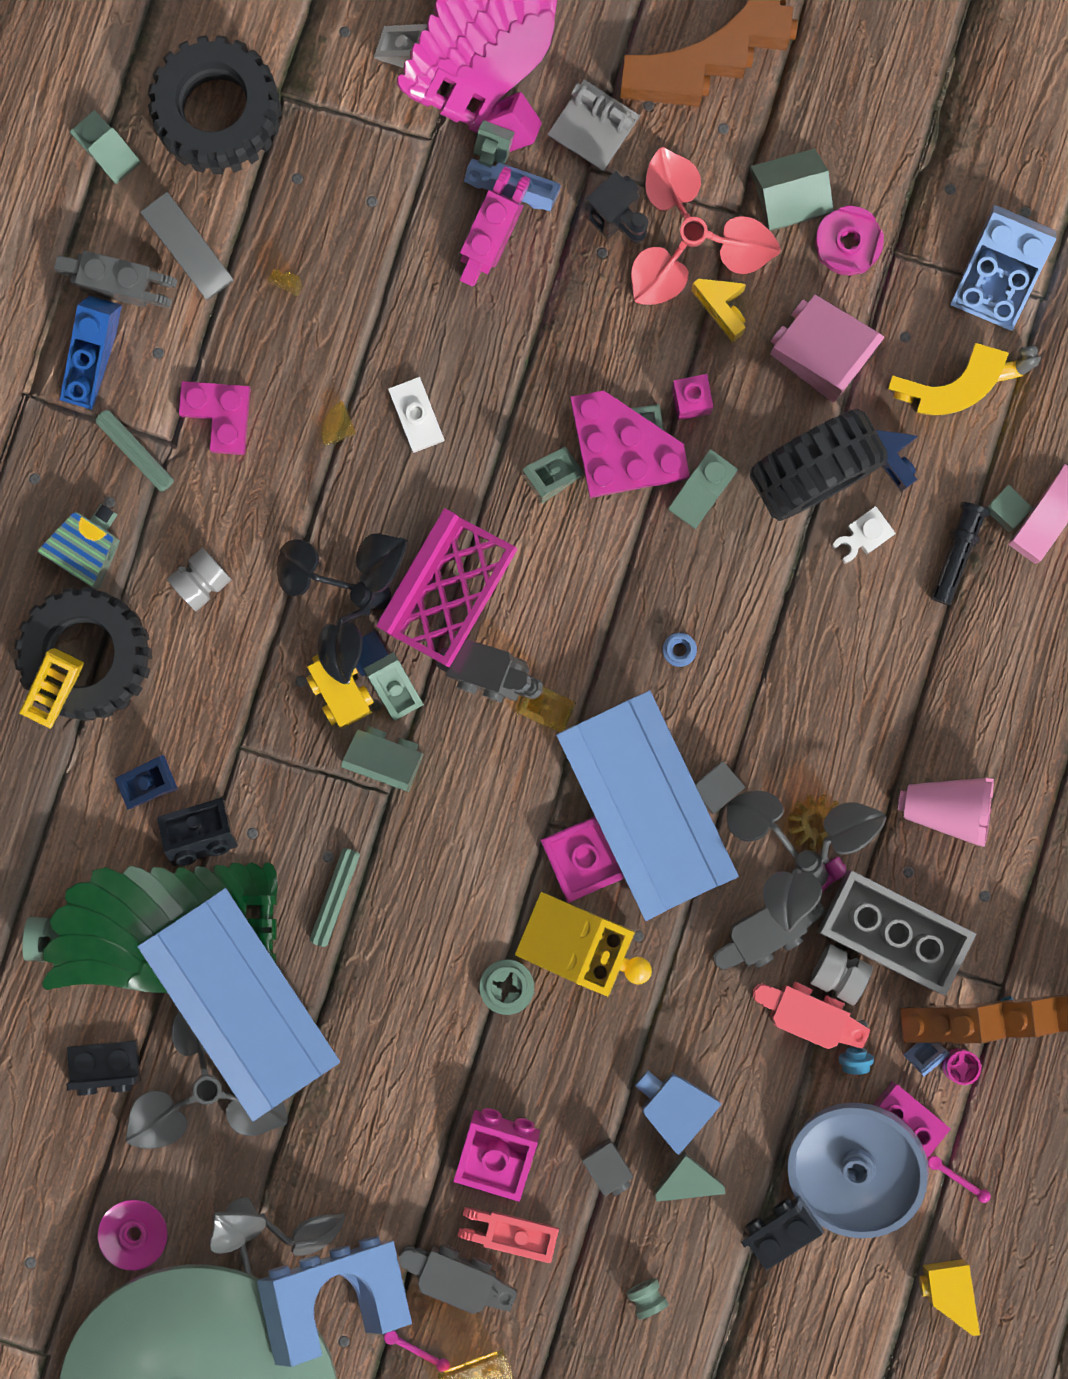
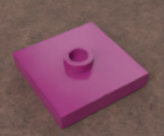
M595 816L541 839L568 903L625 878Z

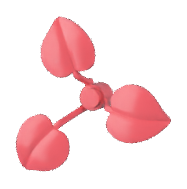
M664 147L658 149L649 164L645 182L646 194L649 201L658 210L666 211L675 205L677 206V209L684 218L679 231L682 242L672 256L664 248L651 247L643 250L636 257L631 272L633 299L636 303L655 305L669 301L682 292L688 281L689 273L686 266L676 260L686 246H699L704 242L705 238L723 244L720 250L721 261L730 271L738 274H748L760 269L781 252L780 245L772 232L753 218L741 216L730 219L724 226V237H720L708 231L706 223L701 218L691 217L682 202H690L697 196L701 186L699 171L688 159Z

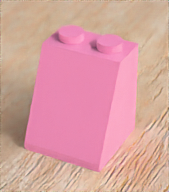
M814 295L809 303L803 299L791 314L795 318L788 329L782 326L770 342L775 346L770 355L832 403H835L875 352L884 336L817 295Z

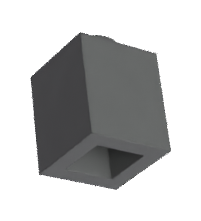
M724 761L720 762L695 784L706 809L711 814H715L745 788Z
M611 1138L581 1156L582 1162L604 1197L609 1193L617 1196L631 1186L629 1180L634 1178L633 1173Z

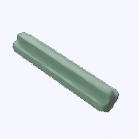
M104 410L95 419L96 424L159 491L164 492L173 484L174 479L109 410Z
M343 848L310 936V942L321 947L328 945L360 857V853L349 848Z

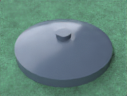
M842 1103L819 1111L800 1128L788 1158V1177L795 1198L799 1196L802 1198L822 1227L847 1237L873 1238L899 1229L916 1214L927 1189L928 1162L919 1138L898 1116L871 1104Z

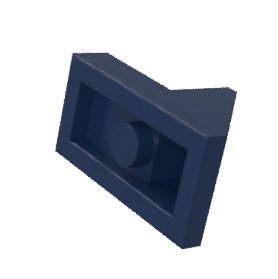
M876 430L888 452L887 462L882 465V468L897 488L903 492L917 480L914 476L916 470L908 458L905 456L901 458L898 453L910 445L918 436Z
M164 755L158 756L115 778L127 810L138 807L158 796L178 790Z

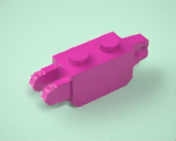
M507 167L502 169L493 190H488L460 252L463 254L460 261L466 264L460 281L472 287L475 286L481 272L489 274L491 268L496 267L524 206L521 202L530 184V178L523 176L519 180L512 199L502 195L511 177L512 169Z

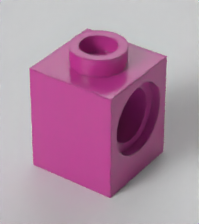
M707 374L673 381L671 389L678 421L711 415L714 407Z

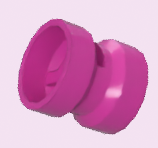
M963 1048L950 1049L948 1051L950 1055L941 1062L944 1075L959 1085H969L975 1082L981 1074V1063L978 1057Z

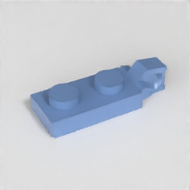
M471 159L464 182L478 189L493 190L502 169L507 167L512 169L511 177L502 195L512 198L519 180L526 176L530 178V184L522 202L535 209L551 211L561 186L559 183L500 162L496 166L488 167L478 163V160Z

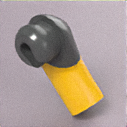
M1037 346L1022 347L1019 350L1021 360L1005 363L997 382L1021 377L1039 365L1041 356H1038Z

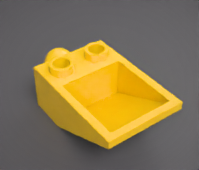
M543 892L539 895L515 953V956L607 997L612 991L619 971L624 972L628 981L633 984L647 982L652 974L651 965L645 958H625L636 931ZM610 934L619 936L620 944L617 947L608 945L607 938ZM597 966L606 968L607 975L605 978L599 979L595 976L594 970Z

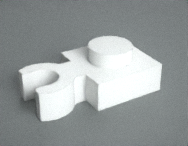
M875 506L847 527L852 536L839 537L833 542L831 547L835 549L841 544L847 545L850 553L842 559V562L848 563L856 557L860 547L867 555L896 533Z

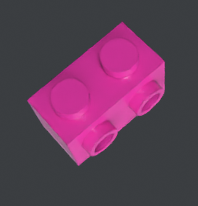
M893 1081L873 1104L890 1111L902 1119L919 1138L927 1158L951 1130V1128Z

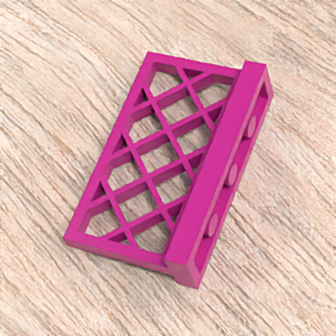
M444 508L376 626L391 637L402 641L450 668L518 549ZM466 529L474 534L476 546L459 551L457 541L463 530ZM481 538L487 540L488 542L482 543ZM495 546L505 550L499 562L487 566L484 550ZM478 552L481 568L465 573L461 558ZM456 560L459 575L442 580L440 570L444 563ZM484 575L485 586L483 590L470 595L467 579ZM461 582L464 597L448 602L444 587ZM438 589L442 605L425 610L423 599L426 594ZM466 604L468 616L465 621L453 625L449 609ZM444 611L447 627L431 632L427 616ZM418 619L422 620L424 635L414 638L404 635L410 622ZM449 634L451 645L446 654L442 656L435 652L432 639ZM427 641L428 647L422 645L421 642Z

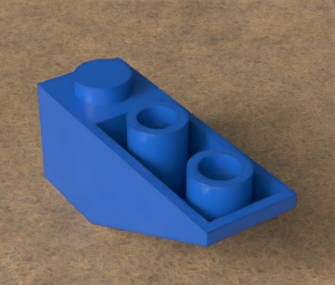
M89 295L77 305L60 401L91 410L94 408L115 341L121 304Z

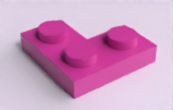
M182 381L179 407L180 417L212 419L211 453L245 455L250 387Z

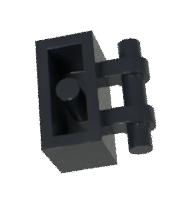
M615 171L586 198L585 217L607 240L618 230L633 243H640L646 238L649 224L648 218L642 213H637L640 197L637 193L639 188L629 176L625 175L622 177Z

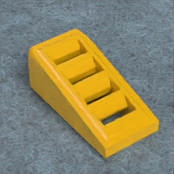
M56 648L47 651L19 713L51 729L80 674L84 662ZM53 664L68 670V674L52 667ZM49 675L63 682L62 687L46 680L47 676ZM42 688L56 695V700L39 693L40 689ZM34 701L52 708L50 713L33 706Z

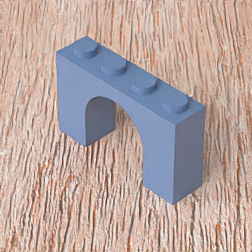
M379 1236L365 1238L359 1241V1247L350 1249V1246L338 1247L330 1250V1256L320 1259V1256L307 1257L299 1260V1267L290 1269L289 1266L277 1267L268 1271L269 1277L257 1280L275 1365L292 1367L322 1356L314 1319V1304L323 1284L336 1275L343 1276L354 1287L360 1305L365 1333L385 1334L412 1324L394 1241H380Z

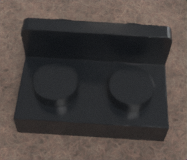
M223 797L157 817L164 853L172 866H187L193 864L197 859L211 855H223L230 849L238 847Z
M138 1040L67 1047L70 1082L66 1083L67 1090H76L77 1096L97 1094V1088L111 1087L112 1093L131 1091L132 1085L141 1081Z
M800 1196L793 1201H790L789 1198L784 1199L773 1207V1214L764 1220L761 1217H757L743 1228L745 1232L741 1238V1244L744 1248L747 1246L751 1248L766 1271L823 1235V1228Z

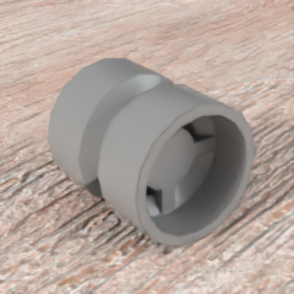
M203 547L188 559L189 566L187 568L180 566L167 578L172 587L196 612L210 600L209 593L211 591L219 592L232 581Z
M828 944L812 972L809 983L826 992L832 989L835 990V997L854 1006L868 984L873 966L856 957L849 960L846 952Z

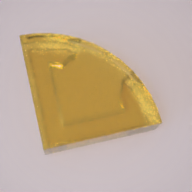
M274 269L267 280L269 283L295 296H298L303 287L299 276L290 272L282 273L278 269Z
M343 401L336 404L330 410L324 421L322 438L325 447L356 434Z

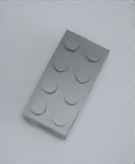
M846 870L816 931L943 996L947 995L976 936V933L850 870Z

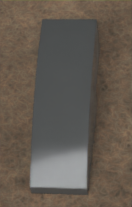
M168 192L140 212L207 301L234 281Z

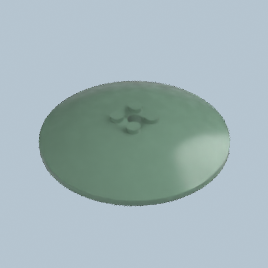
M204 1264L172 1266L151 1271L130 1280L106 1296L89 1313L75 1334L65 1356L60 1379H337L331 1354L318 1329L317 1333L322 1356L292 1367L275 1365L257 1285L259 1278L242 1271Z

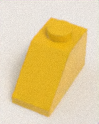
M964 1259L923 1265L924 1275L919 1276L922 1297H927L928 1301L935 1308L972 1336L980 1335L969 1264Z

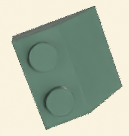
M367 726L366 732L358 729L342 761L341 767L410 792L424 755L417 751L419 745L399 738L398 744L385 739L386 732Z

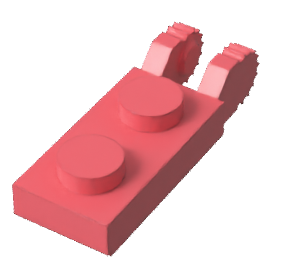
M464 1207L463 1216L471 1220L487 1222L489 1225L486 1234L470 1228H459L458 1237L484 1244L486 1248L551 1263L559 1227L495 1211L489 1213L480 1209Z

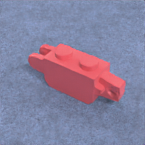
M795 981L792 987L783 984L781 990L762 983H757V986L752 989L754 1001L772 1009L770 1017L776 1027L826 1049L837 1046L839 1042L863 1049L870 1029L851 1018V1013L842 1010L845 1003L827 995L823 1001L812 997L813 989Z

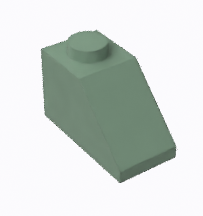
M710 449L668 510L696 529L733 479L738 469Z

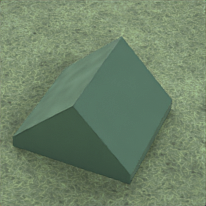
M815 148L750 167L765 221L770 231L826 216L834 212L829 171Z

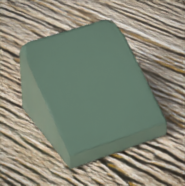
M1007 485L986 509L990 511V515L1006 531L1010 532L1024 519L1033 507L1010 485Z

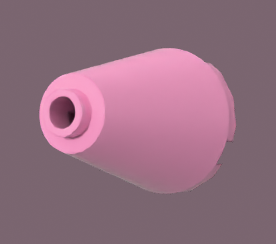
M986 777L909 784L907 791H900L898 811H904V818L974 845L985 847L990 822V798H993L994 779Z

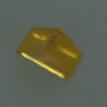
M543 687V692L538 698L520 697L515 709V715L560 733L566 730L576 702Z

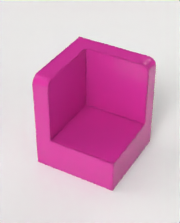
M522 92L498 100L486 119L487 122L515 132L510 152L533 144L542 124Z

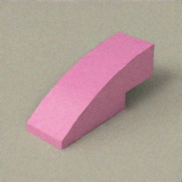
M1066 464L1060 469L1008 543L1009 546L1034 564L1043 559L1068 523V466Z

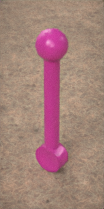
M931 1156L928 1159V1166L932 1170H940L977 1195V1199L981 1203H986L990 1200L991 1195L988 1190H980L943 1165L939 1157Z
M395 1330L385 1333L384 1340L387 1344L392 1345L396 1343L436 1365L438 1371H448L450 1363L447 1359H438L401 1339Z

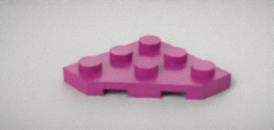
M605 391L570 398L590 498L678 482L690 478L685 448L682 442Z

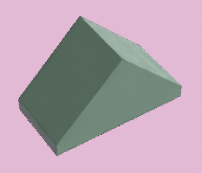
M566 447L522 469L524 480L541 504L585 474Z
M685 1152L682 1153L654 1189L656 1202L725 1194L723 1183Z

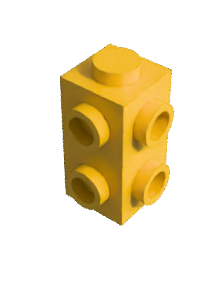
M318 654L312 658L314 663L308 666L311 675L307 676L306 679L315 695L322 693L327 703L322 709L331 725L338 723L339 727L343 729L372 713L369 705L374 703L365 685L358 687L353 678V675L358 673L356 668L351 675L350 684H342L325 671Z

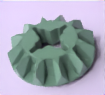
M500 960L491 964L484 971L480 980V995L483 1002L489 1009L498 1014L511 1015L522 1011L528 1006L534 994V980L530 971L523 964L515 960ZM511 972L513 973L512 985L522 990V992H509L503 1002L501 1001L502 989L492 984V982H504Z

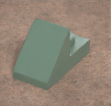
M95 110L70 131L74 139L115 184L119 183L141 163L116 130L110 127Z
M394 652L364 668L369 680L394 721L424 705Z

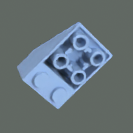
M993 205L950 305L1013 331L1057 239L1056 230Z

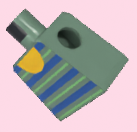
M103 504L99 505L90 520L75 511L40 547L38 552L92 588L99 590L120 543L119 539L107 532L118 514Z

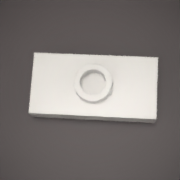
M420 377L388 389L413 453L444 442V437Z

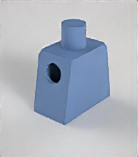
M647 1070L635 1084L649 1098L641 1107L642 1112L678 1155L722 1105L715 1097L674 1072H671L661 1082Z

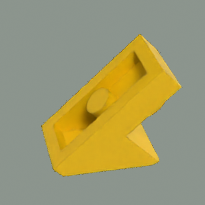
M697 279L693 282L691 291L733 343L743 335L746 329L743 323L746 320L737 307L732 306L730 308L728 304L744 292L746 285L734 282Z

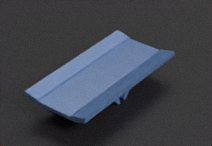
M650 690L557 734L558 740L645 921L739 877Z
M226 888L137 946L252 1122L340 1063V1060Z

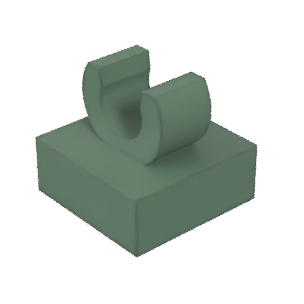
M483 120L478 130L473 152L481 156L478 163L488 167H492L494 161L505 164L509 157L515 132Z

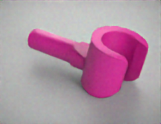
M839 856L825 864L829 875L826 883L821 886L822 893L829 885L842 878L846 873V866Z

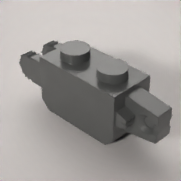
M83 250V254L78 253L76 259L57 256L54 267L57 273L70 276V283L78 286L83 292L140 307H146L148 303L169 308L172 303L171 299L165 295L150 293L152 283L167 288H174L177 284V279L174 277L153 272L149 266Z
M468 639L463 643L450 668L438 661L435 664L436 667L447 672L446 676L458 682L456 688L474 695L477 689L484 691L483 697L498 703H502L503 698L517 702L519 695L535 699L543 692L542 681L528 674L529 668L526 661L515 658L507 651ZM442 647L440 654L444 656L449 648Z
M819 901L815 908L801 919L791 932L786 931L773 919L766 906L731 925L728 934L731 942L721 947L717 952H714L713 964L717 965L721 970L730 969L731 966L734 967L741 962H744L747 966L754 964L756 968L765 965L774 959L772 955L774 951L781 947L788 951L804 941L801 936L808 932L806 928L826 913L821 902Z
M441 1244L439 1248L432 1245L430 1252L419 1247L415 1248L414 1245L405 1246L400 1251L399 1265L404 1270L408 1269V1272L420 1276L418 1285L421 1293L472 1314L482 1311L484 1306L505 1311L511 1310L517 1295V1289L497 1278L496 1271L491 1269L492 1264L477 1257H473L472 1261L459 1256V1250L445 1244Z

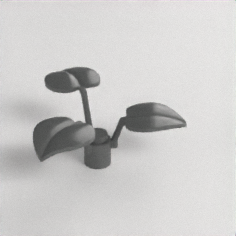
M749 791L731 800L727 806V825L736 838L746 842L763 838L768 833L769 828H771L793 856L795 869L792 871V874L785 871L774 873L767 880L763 889V898L769 913L782 928L791 932L799 921L815 908L821 898V886L828 879V872L824 864L829 862V845L832 843L833 849L838 854H851L861 850L876 837L884 826L886 816L883 812L854 802L843 803L833 808L825 817L823 823L824 830L829 836L823 840L821 855L809 850L799 854L781 829L774 823L781 818L784 808L775 795L766 791Z
M178 1011L172 1026L173 1044L177 1051L184 1056L198 1053L201 1076L197 1077L193 1083V1095L176 1104L173 1103L169 1094L162 1091H149L141 1095L135 1101L130 1111L126 1142L129 1145L145 1149L165 1147L176 1142L187 1128V1119L178 1109L196 1101L209 1105L215 1103L219 1098L232 1100L226 1108L227 1121L233 1130L245 1136L261 1135L275 1128L285 1126L288 1119L286 1108L282 1101L252 1122L235 1094L221 1091L218 1079L208 1074L205 1058L206 1050L181 1012Z
M243 1197L233 1201L226 1208V1212H214L209 1246L215 1253H227L239 1248L244 1272L252 1275L245 1242L256 1238L265 1226L286 1245H292L291 1251L293 1255L303 1256L315 1253L326 1247L341 1230L345 1214L342 1212L338 1215L324 1214L309 1218L294 1230L292 1237H288L267 1219L265 1213H257L250 1198Z

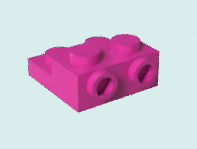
M484 1108L482 1112L474 1110L453 1182L520 1202L541 1130L535 1128V1124L525 1118H517L515 1122L501 1118V1113L492 1108Z

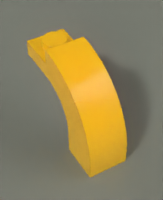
M975 343L966 369L953 383L941 387H930L892 376L888 390L893 391V398L912 404L914 398L919 399L916 413L933 416L956 413L977 403L994 387L1003 371L1009 353Z

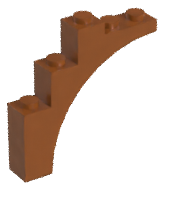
M749 0L744 8L723 28L698 43L677 51L655 55H625L620 98L700 107L702 96H708L711 76L707 75L743 79L745 69L752 68L754 47L787 50L789 40L796 39L798 19H792L793 7L785 6L786 0Z
M1068 993L982 1003L900 1008L904 1043H985L1003 1038L1039 1037L1057 1032H1068Z

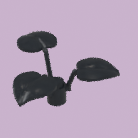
M380 533L371 534L364 538L356 556L357 568L363 573L360 576V582L357 584L315 574L314 571L319 563V554L316 548L305 540L294 539L287 541L280 549V555L277 559V578L280 587L285 593L292 596L303 595L309 589L312 579L351 590V600L360 608L357 611L340 617L337 625H325L318 639L317 651L321 665L333 679L342 684H350L351 675L359 662L363 647L360 630L355 624L347 621L362 615H370L371 609L383 610L388 606L391 600V591L388 586L392 582L403 559L408 540L405 538Z

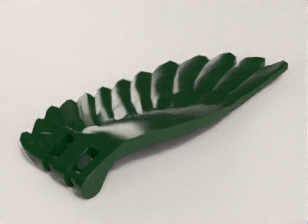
M232 862L229 867L215 865L213 872L200 866H196L194 873L185 868L177 867L175 874L161 867H152L150 873L142 868L128 866L123 873L107 867L92 870L91 881L77 883L69 887L65 895L67 905L56 909L50 917L51 928L60 936L50 939L42 953V959L53 963L54 966L47 972L42 982L43 988L49 990L72 985L94 984L143 992L168 993L137 946L225 888L245 918L246 905H260V919L246 920L277 964V953H273V940H277V919H273V907L277 905L278 889L277 873L274 865L266 862L263 863L261 868L257 864L250 862L245 867L240 863Z

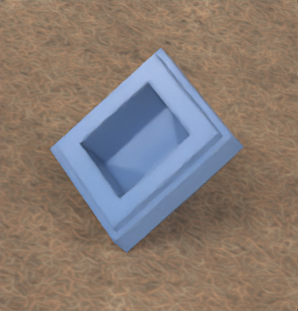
M939 1042L916 1043L903 1055L924 1077L950 1054Z

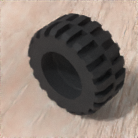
M207 35L197 37L198 43L189 46L188 41L179 44L180 51L175 55L169 51L163 57L166 64L164 68L156 67L152 75L155 84H149L148 96L151 100L148 104L149 115L153 120V126L163 145L169 153L174 154L177 161L185 166L191 164L195 171L202 173L208 168L211 169L213 174H224V168L231 167L234 173L243 170L241 163L248 160L252 165L259 160L257 153L261 149L267 152L271 147L272 141L270 138L272 135H277L280 127L278 117L281 116L280 96L268 65H264L261 56L255 50L249 52L246 44L239 40H235L233 44H230L226 36L217 35L215 41H209ZM227 80L239 85L245 93L247 103L241 117L233 125L220 131L208 132L192 127L184 114V107L189 95L194 89L205 82Z
M853 409L810 429L765 456L751 467L750 478L770 515L774 519L782 521L819 504L874 472L887 462L888 452L867 414L860 409Z
M85 587L82 590L74 588L63 589L62 594L56 595L52 593L45 597V603L41 606L35 604L29 611L32 615L27 622L22 620L18 629L22 631L20 640L15 639L14 650L18 651V659L14 660L15 669L21 673L22 677L19 680L23 688L30 690L47 651L55 648L61 634L74 624L87 622L99 625L110 635L114 644V660L109 672L96 684L82 687L73 686L59 715L71 719L94 720V718L112 716L114 711L118 709L123 710L130 705L129 700L134 695L138 696L143 689L141 687L143 679H148L151 670L147 668L148 660L152 659V649L148 647L147 641L150 638L147 629L143 628L142 620L128 605L114 596ZM49 675L46 680L60 687L63 685V682ZM42 688L39 693L53 700L57 698L56 695ZM35 701L37 704L44 706L46 710L51 711L52 708Z

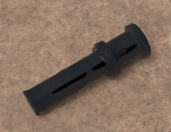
M962 501L960 504L962 511L956 528H952L950 531V538L952 539L950 549L930 598L935 602L948 606L952 605L972 547H975L980 542L978 534L984 518L989 517L990 514L988 509L969 502Z

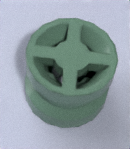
M657 1278L643 1281L626 1292L628 1299L633 1301L636 1306L635 1314L638 1319L650 1317L669 1305L666 1297L661 1296L658 1290L660 1284Z

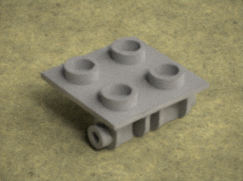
M583 80L581 84L578 83L571 94L573 97L547 136L604 171L640 115L586 80Z

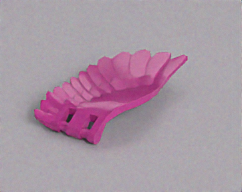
M436 0L434 4L435 16L433 14L428 16V31L423 30L420 33L418 44L412 45L410 60L404 62V75L400 74L397 77V86L412 100L426 107L431 105L439 109V114L456 123L461 121L467 124L469 130L478 134L483 120L486 121L494 104L533 71L543 60L551 44L557 0ZM443 80L453 85L446 97L437 93ZM472 97L482 101L475 113L466 109Z

